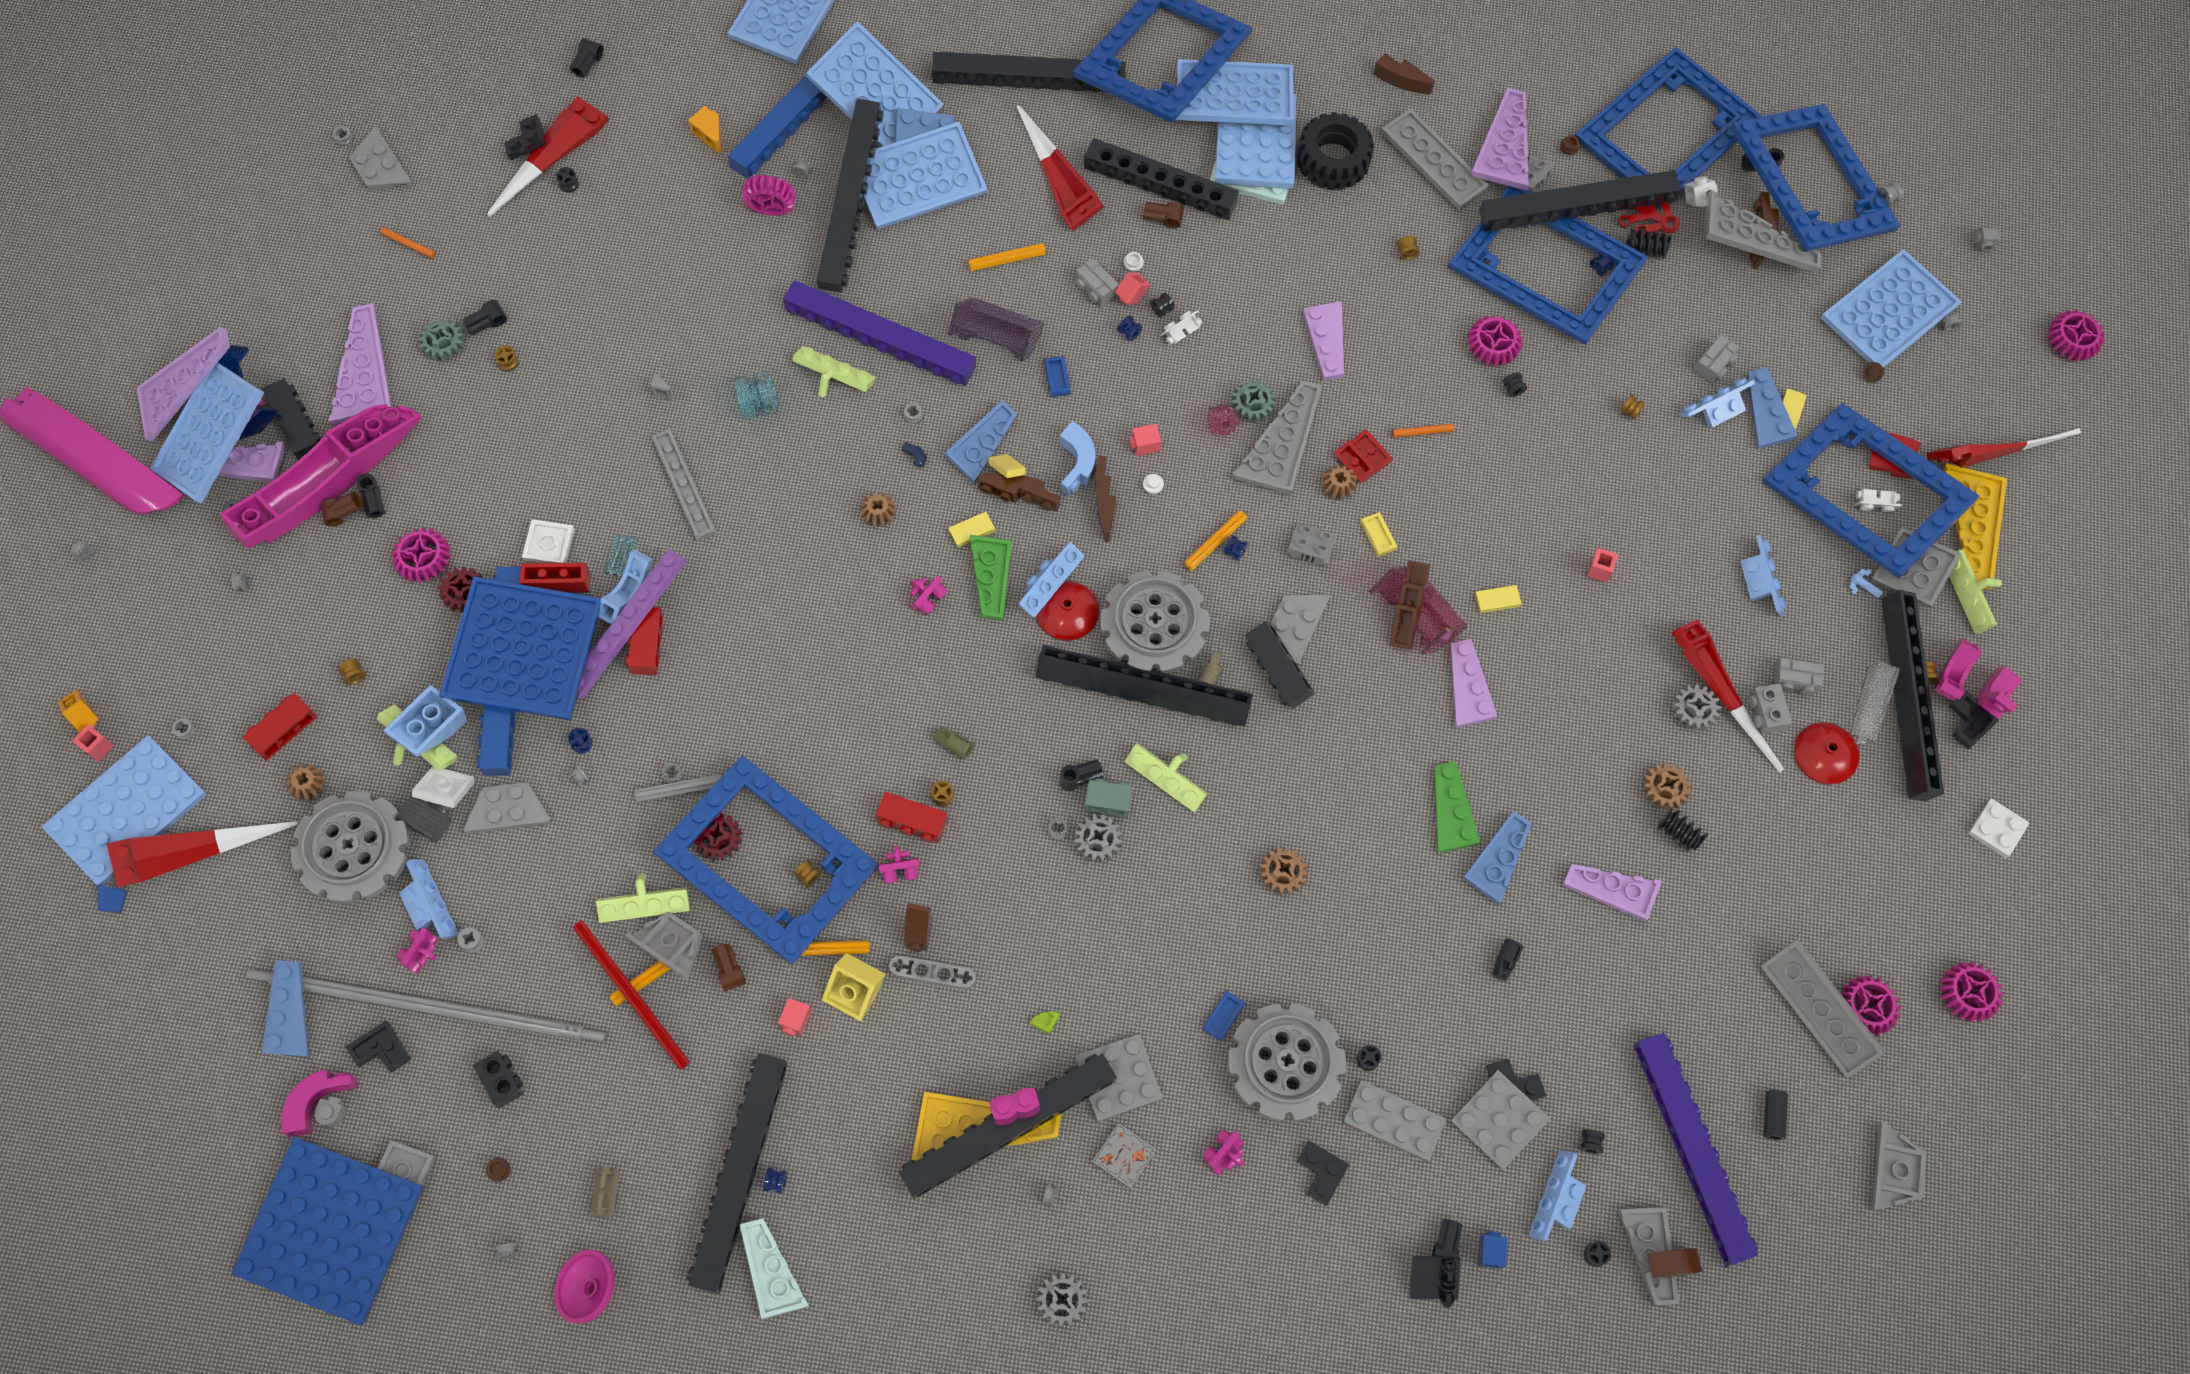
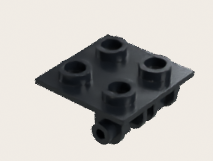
M1412 1256L1410 1299H1440L1444 1307H1451L1455 1300H1458L1460 1257Z

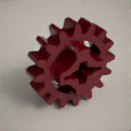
M465 566L462 567L461 571H458L455 567L453 574L446 572L448 578H441V582L444 585L438 586L441 592L439 596L445 606H449L452 611H455L458 607L460 613L464 611L472 584L469 579L473 580V577L482 578L480 572L476 573L474 568H470L467 571Z
M720 813L719 817H716L694 841L695 845H699L696 848L699 853L703 852L705 859L711 855V859L714 862L717 857L724 861V855L733 857L731 851L739 850L736 844L742 843V839L738 837L742 835V831L737 829L739 827L737 821L732 823V816L729 815L725 819L724 814ZM725 825L732 830V834L725 831ZM703 840H705L706 842H709L711 848H708L707 846H705Z

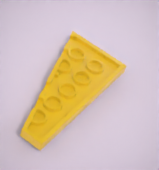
M1946 463L1943 466L1944 472L1980 495L1978 500L1955 522L1960 548L1964 551L1978 582L1985 578H1994L2007 478L1972 469L1960 468L1959 466ZM1988 586L1984 589L1990 590L1992 587Z
M924 1092L912 1160L916 1162L922 1159V1154L931 1148L939 1149L944 1146L943 1142L952 1136L958 1138L964 1134L963 1130L973 1124L978 1126L985 1122L984 1118L992 1113L990 1102ZM1061 1114L1005 1147L1058 1138Z

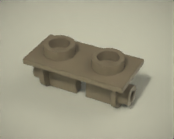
M610 1167L596 1168L590 1216L614 1218L620 1170L611 1169Z

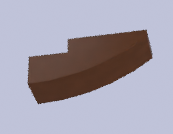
M1386 53L1376 62L1373 75L1395 87L1420 94L1430 95L1435 80L1406 59L1400 64Z
M1697 1248L1647 1254L1653 1278L1687 1276L1703 1272Z

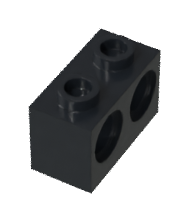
M496 1051L473 1065L493 1105L498 1109L524 1094L521 1090L524 1084L518 1074L513 1075L510 1069L513 1067V1064L507 1054L503 1056L499 1051ZM495 1064H500L499 1071L491 1074V1067ZM506 1083H510V1090L507 1093L502 1094V1086Z

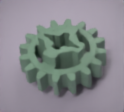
M438 318L436 323L430 320V326L423 325L425 331H419L421 337L418 338L421 350L425 352L428 358L432 356L436 361L438 357H441L442 361H445L446 356H449L452 359L454 352L456 354L460 353L458 347H464L462 343L465 340L463 331L455 321L451 323L449 318L442 322L441 318Z
M1251 379L1248 380V384L1242 381L1240 387L1236 386L1234 393H1232L1231 406L1235 408L1234 413H1241L1240 419L1247 417L1248 422L1253 418L1257 423L1260 417L1266 420L1267 414L1272 415L1273 409H1275L1276 395L1272 394L1273 388L1267 389V383L1265 382L1261 385L1258 379L1256 383H1252Z

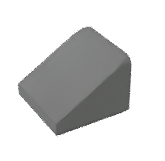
M655 373L650 384L653 395L673 400L671 387Z

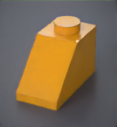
M703 106L688 120L690 131L717 153H720L722 151L720 117L714 110H709L706 106Z
M77 689L58 702L61 713L79 733L87 725L93 728L97 724L96 721L99 720L97 714Z

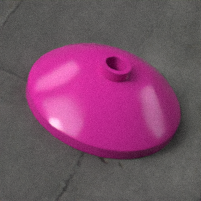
M584 1250L573 1255L562 1267L555 1284L554 1301L558 1313L566 1321L574 1324L588 1323L597 1318L608 1305L614 1290L615 1275L613 1266L606 1255L595 1250Z

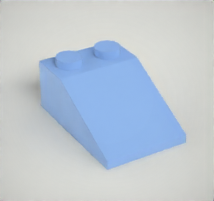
M430 685L383 732L418 757L452 737L467 722V718L463 708L452 700L440 698V691Z

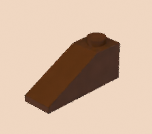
M908 903L904 933L905 946L913 952L927 951L933 929L930 907Z

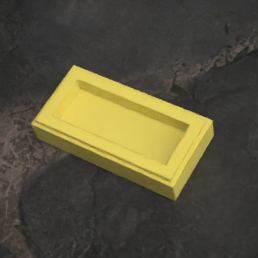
M1787 388L1782 401L1796 430L1807 395Z
M1008 454L988 457V464L1006 478L1025 474V467Z
M984 512L949 527L948 531L957 548L970 543V535L984 537L995 532V527L987 512Z
M1380 512L1360 520L1377 557L1397 550V545Z
M1517 585L1476 591L1474 594L1479 613L1517 608L1522 605Z

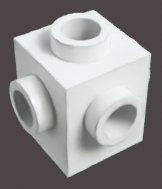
M1706 176L1697 177L1694 179L1695 181L1684 184L1686 204L1693 206H1707L1708 195L1711 190L1717 192L1715 181L1707 179Z

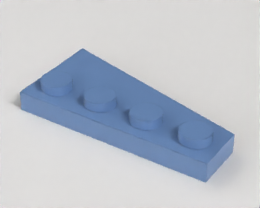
M1768 367L1749 371L1746 375L1747 380H1754L1755 382L1754 385L1748 387L1752 403L1751 412L1752 416H1754L1757 450L1796 440L1798 435Z
M1002 400L948 449L944 456L974 484L986 466L988 457L993 455L1014 422L1017 413Z
M1513 811L1464 876L1463 880L1500 905L1532 823L1516 811Z

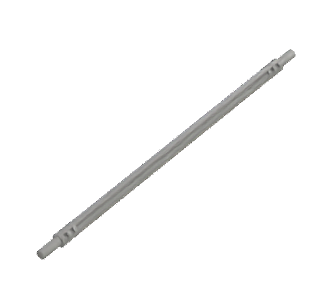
M249 969L247 978L265 981L272 985L274 971L268 973ZM303 977L304 991L578 1040L585 1038L604 1042L606 1039L605 1032L588 1030L584 1026Z

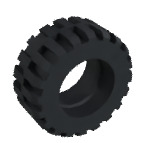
M1331 112L1330 115H1327V113L1321 114L1319 118L1315 117L1310 120V123H1307L1303 132H1301L1297 150L1298 167L1301 168L1302 174L1308 176V180L1311 183L1315 182L1321 188L1323 186L1328 187L1329 190H1334V188H1338V190L1345 189L1346 186L1352 187L1356 182H1360L1369 170L1374 147L1372 134L1369 130H1366L1367 126L1363 122L1359 123L1358 119L1354 116L1351 118L1346 113L1341 115L1337 114V112ZM1326 144H1338L1348 149L1351 155L1341 159L1331 158L1323 154L1319 147Z

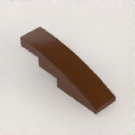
M1098 455L1096 507L1104 541L1109 542L1116 496L1109 495L1111 476L1104 475L1106 456Z
M1412 560L1408 561L1405 582L1402 583L1400 600L1396 607L1390 646L1411 650L1422 610L1431 564Z

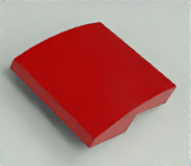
M1367 429L1363 430L1352 441L1348 440L1334 452V455L1342 464H1346L1348 470L1353 469V475L1357 476V480L1360 483L1372 477L1393 460L1390 454Z
M1888 433L1916 453H1919L1921 445L1919 441L1902 435ZM1872 451L1869 470L1891 472L1892 477L1912 479L1906 472L1875 451Z

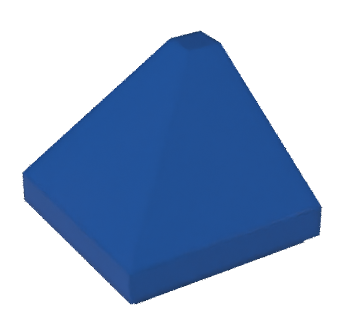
M99 885L98 911L122 913L127 891Z

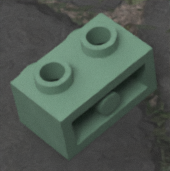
M1104 779L1089 780L1085 812L1128 818L1133 786H1128L1125 782L1107 783Z

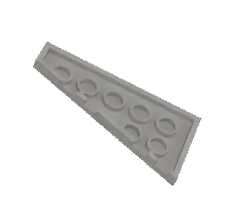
M1711 190L1708 195L1706 239L1815 273L1821 268L1820 252L1816 250L1805 252L1800 242L1796 243L1788 238L1789 234L1784 231L1779 233L1771 228L1772 224L1746 209L1740 210L1733 206L1734 202L1729 199L1724 201L1717 196V192Z
M1306 381L1301 382L1289 398L1287 404L1280 410L1278 416L1271 422L1254 445V448L1232 474V479L1292 494L1322 390L1321 385Z

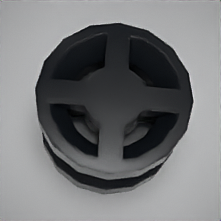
M563 167L557 171L556 179L562 191L570 193L578 188L579 182L572 168Z
M1166 292L1160 294L1158 299L1154 298L1150 301L1152 310L1160 318L1165 315V312H1171L1175 309L1173 300Z
M1520 372L1512 373L1502 381L1504 386L1508 388L1507 393L1509 397L1518 396L1528 388L1526 383L1522 381L1523 377Z
M1364 1046L1356 1058L1358 1066L1364 1071L1374 1070L1381 1062V1052L1375 1046Z
M1582 1130L1583 1143L1580 1144V1150L1587 1153L1602 1154L1604 1149L1602 1141L1605 1139V1134L1595 1130Z
M1593 1242L1585 1248L1583 1253L1584 1260L1592 1267L1605 1265L1611 1258L1610 1248L1604 1242Z

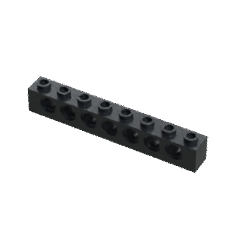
M1096 138L1092 139L1084 155V168L1092 172H1098L1106 175L1108 178L1123 181L1127 185H1134L1142 188L1144 191L1156 193L1163 198L1178 201L1182 205H1189L1199 211L1213 214L1218 218L1229 220L1238 201L1239 190Z

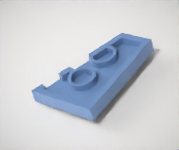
M897 108L894 143L953 124L955 116Z

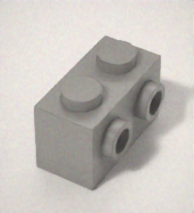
M1781 684L1756 687L1749 695V705L1754 709L1755 724L1760 729L1761 735L1786 731L1793 722Z

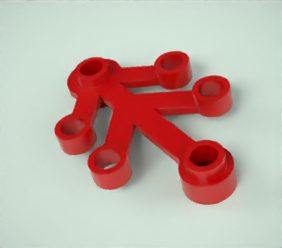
M1661 203L1659 205L1662 206L1663 215L1656 211L1655 205L1651 207H1636L1635 210L1640 213L1622 215L1619 218L1618 224L1621 228H1627L1631 223L1653 219L1657 223L1650 225L1640 224L1636 227L1635 234L1639 229H1644L1645 232L1649 231L1650 233L1662 230L1664 233L1672 234L1679 229L1680 220L1671 213L1669 204ZM1627 219L1628 223L1623 224L1621 220ZM1671 222L1673 226L1668 227L1666 223Z

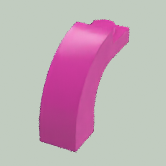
M1961 638L1947 659L1939 675V681L1935 684L1934 691L1953 701L1956 698L1960 699L1964 693V682L1982 653L1981 648Z
M1998 667L1981 689L1977 704L1995 719H1999L2003 713L2013 712L2018 705L2009 698L2023 680L2007 667Z
M328 1070L313 1073L303 1079L291 1091L284 1104L281 1116L282 1134L293 1137L313 1133L312 1113L320 1098L333 1092L358 1088L357 1079L346 1072L337 1073L333 1077V1074Z

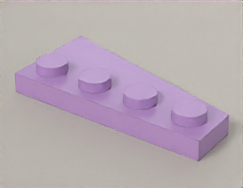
M1342 301L1303 308V316L1323 381L1343 378Z
M275 442V445L257 444L256 447L244 448V446L235 447V449H232L218 476L272 482L278 476L286 445L284 442Z
M1472 639L1451 643L1450 659L1453 677L1455 729L1496 719L1497 713Z
M1571 864L1562 886L1646 922L1662 881L1643 879L1644 877L1626 876L1618 872L1612 871L1610 873L1596 868Z

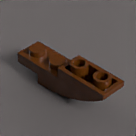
M1761 192L1758 199L1754 201L1753 209L1758 217L1772 224L1771 228L1777 231L1779 209H1771L1769 192ZM1750 253L1753 269L1757 270L1765 257Z
M1001 473L980 475L977 479L978 489L985 494L998 496L1004 502L1016 504L1020 497L1025 502L1038 504L1047 511L1057 512L1060 507L1061 496L1046 491L1045 482L1024 475L1006 478Z

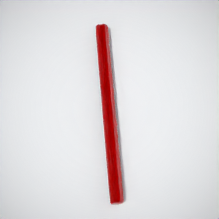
M584 921L576 923L573 926L574 931L680 1070L687 1067L690 1061Z

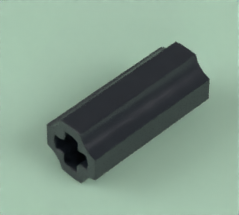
M1766 1091L1764 1137L1767 1139H1786L1788 1093L1785 1091Z

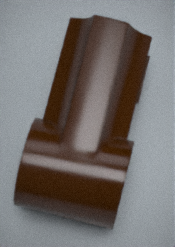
M1146 202L1143 220L1162 222L1168 228H1179L1184 207L1178 202H1169L1167 205Z
M353 491L339 499L323 501L321 507L324 524L332 527L341 525L345 517L361 510V507L364 506L363 499H361L358 493Z
M721 944L712 949L724 992L746 984L742 969L737 964L731 944Z

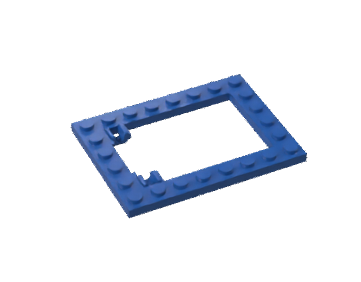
M1138 0L1073 70V77L1173 123L1251 34L1252 27L1194 0ZM1160 7L1221 34V37L1177 86L1164 81L1161 89L1156 91L1153 89L1148 90L1118 76L1117 71L1120 69L1122 61L1114 57Z
M1675 47L1576 132L1575 137L1581 145L1621 178L1650 174L1606 138L1605 135L1662 85H1665L1672 92H1675L1680 85L1686 84L1688 87L1691 85L1719 108L1718 111L1720 113L1712 121V124L1720 131L1676 169L1682 192L1684 184L1695 181V178L1704 173L1738 142L1730 128L1734 122L1762 117V115L1680 49ZM1655 204L1658 209L1662 210V206Z
M1825 104L1738 121L1731 125L1732 132L1805 252L1896 231L1901 226ZM1815 127L1860 199L1853 203L1854 210L1859 218L1830 224V222L1825 223L1824 220H1817L1818 210L1805 212L1761 138Z
M1508 186L1499 198L1531 192ZM1579 218L1560 219L1556 222H1541L1618 265L1579 317L1497 271L1496 268L1500 264V260L1497 256L1488 252L1489 249L1487 248L1501 229L1498 231H1484L1481 221L1450 261L1448 268L1584 345L1593 336L1648 259V256ZM1488 260L1490 264L1487 265L1484 263V261Z
M1843 402L1763 480V483L1899 579L1980 496ZM1849 434L1854 437L1852 440L1847 437ZM1839 440L1841 444L1852 449L1862 442L1941 496L1945 501L1896 549L1812 490L1819 483L1820 479L1816 476L1811 478L1808 475L1807 469L1833 442Z
M743 755L653 850V854L791 966L879 866L878 862ZM744 787L829 854L820 866L833 877L831 880L833 884L805 916L801 914L797 919L792 917L782 907L771 918L687 850ZM834 860L840 863L838 868L832 865ZM781 920L787 924L785 928L779 924Z

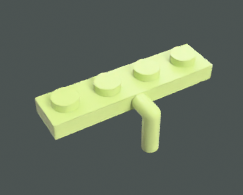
M802 346L793 357V362L822 373L818 395L821 397L826 396L830 378L864 392L875 382L876 377L868 372L856 369L848 363L837 361L831 356L823 355L809 347Z
M1957 550V552L1961 553V556L1949 578L1974 633L1980 634L1997 625L1982 589L1988 586L2000 587L2002 582L2000 579L1985 578L1978 582L1964 551Z
M394 704L378 713L377 720L387 727L403 711ZM399 743L396 745L393 764L395 765L402 764L404 751L406 750ZM442 743L420 755L438 771H442L450 766L457 759V755Z
M1137 743L1124 761L1193 812L1198 810L1208 795L1207 792L1176 771L1179 765L1187 760L1188 757L1185 753L1175 756L1168 765Z
M640 873L635 882L637 894L596 900L599 923L663 915L667 912L690 911L687 887L646 892L645 882L647 876L644 873Z

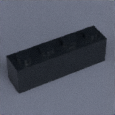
M285 378L261 388V390L264 392V396L294 455L300 460L321 440L318 432H313L312 428L315 426L310 416L305 417L303 412L307 410L301 400L297 401L295 396L299 394L293 384L289 385Z
M1264 621L1244 635L1248 641L1246 642L1248 649L1252 653H1256L1259 658L1257 660L1258 665L1269 674L1268 681L1273 688L1277 687L1280 695H1278L1279 699L1285 706L1288 705L1295 708L1315 694L1272 624Z

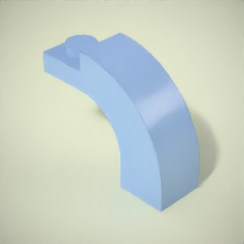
M1073 421L1060 435V446L1072 453L1077 461L1074 469L1061 483V493L1067 497L1071 492H1076L1081 483L1087 487L1095 469L1094 444L1088 433Z
M637 550L630 552L620 582L612 592L601 598L598 616L600 619L610 624L613 623L649 575L652 558Z

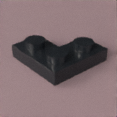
M537 114L520 121L522 135L505 142L506 153L510 160L546 144L541 119Z
M1967 690L1960 699H1956L1949 706L1965 720L1952 735L1968 750L1999 721L1977 704V699Z
M387 1020L346 1046L358 1067L379 1055L387 1069L392 1073L411 1060V1057Z
M1509 1059L1486 1066L1490 1078L1499 1070L1531 1101L1546 1097L1539 1074L1517 1080Z
M1308 1141L1297 1161L1317 1174L1306 1195L1327 1206L1350 1164Z

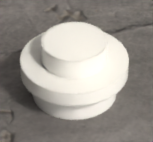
M1130 252L1125 256L1124 266L1127 270L1135 272L1143 267L1144 260L1139 253Z
M1150 474L1144 478L1143 488L1149 494H1157L1163 489L1164 481L1159 475Z

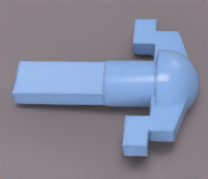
M1861 569L1852 575L1849 588L1852 589L1851 593L1853 595L1859 590L1855 587L1857 584L1876 598H1879L1883 593L1863 578V575L1869 576L1871 573L1870 569Z

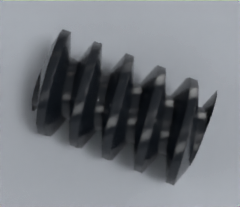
M1630 229L1626 245L1637 249L1640 253L1644 250L1646 256L1653 252L1654 258L1661 253V257L1664 259L1669 250L1671 235L1667 238L1666 234L1662 233L1659 237L1658 233L1654 232L1651 236L1649 231H1646L1643 235L1642 230H1638L1635 234L1634 229Z
M1672 807L1659 822L1657 828L1666 827L1665 835L1673 832L1672 840L1680 838L1678 844L1680 847L1688 844L1686 852L1693 849L1696 850L1709 834L1700 835L1701 827L1693 830L1695 822L1692 821L1686 824L1688 817L1685 815L1679 818L1681 811L1677 810L1672 813Z

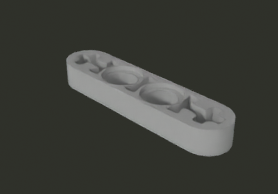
M895 956L889 963L891 974L900 979L962 990H969L976 983L975 972L967 967L906 956ZM902 962L904 967L910 968L909 963H913L911 967L912 974H908V969H901L900 972H897L893 966ZM920 965L928 968V973L923 977L917 976L915 973V969ZM942 969L950 972V977L945 981L937 977L938 972ZM954 971H958V977H964L965 974H969V978L972 981L963 984L962 979L956 978V983H953Z

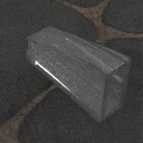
M1877 662L1867 667L1849 733L1850 736L1855 738V742L1863 745L1876 742L1900 668L1882 662Z

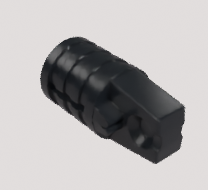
M1506 938L1496 958L1492 975L1500 981H1507L1516 966V962H1518L1524 946L1515 940Z

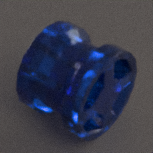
M1600 254L1598 258L1595 257L1590 261V267L1596 270L1599 276H1603L1607 270L1615 267V262L1610 256Z
M1127 316L1119 324L1117 331L1120 334H1125L1127 340L1133 341L1141 333L1143 326L1140 323H1135L1133 317Z
M1233 535L1223 553L1232 555L1235 560L1239 561L1249 543L1241 542L1237 536Z
M575 728L568 735V742L576 753H587L593 746V740L589 732L584 728Z
M768 1167L764 1178L763 1191L774 1190L777 1194L782 1195L786 1185L787 1171L777 1172L773 1168Z

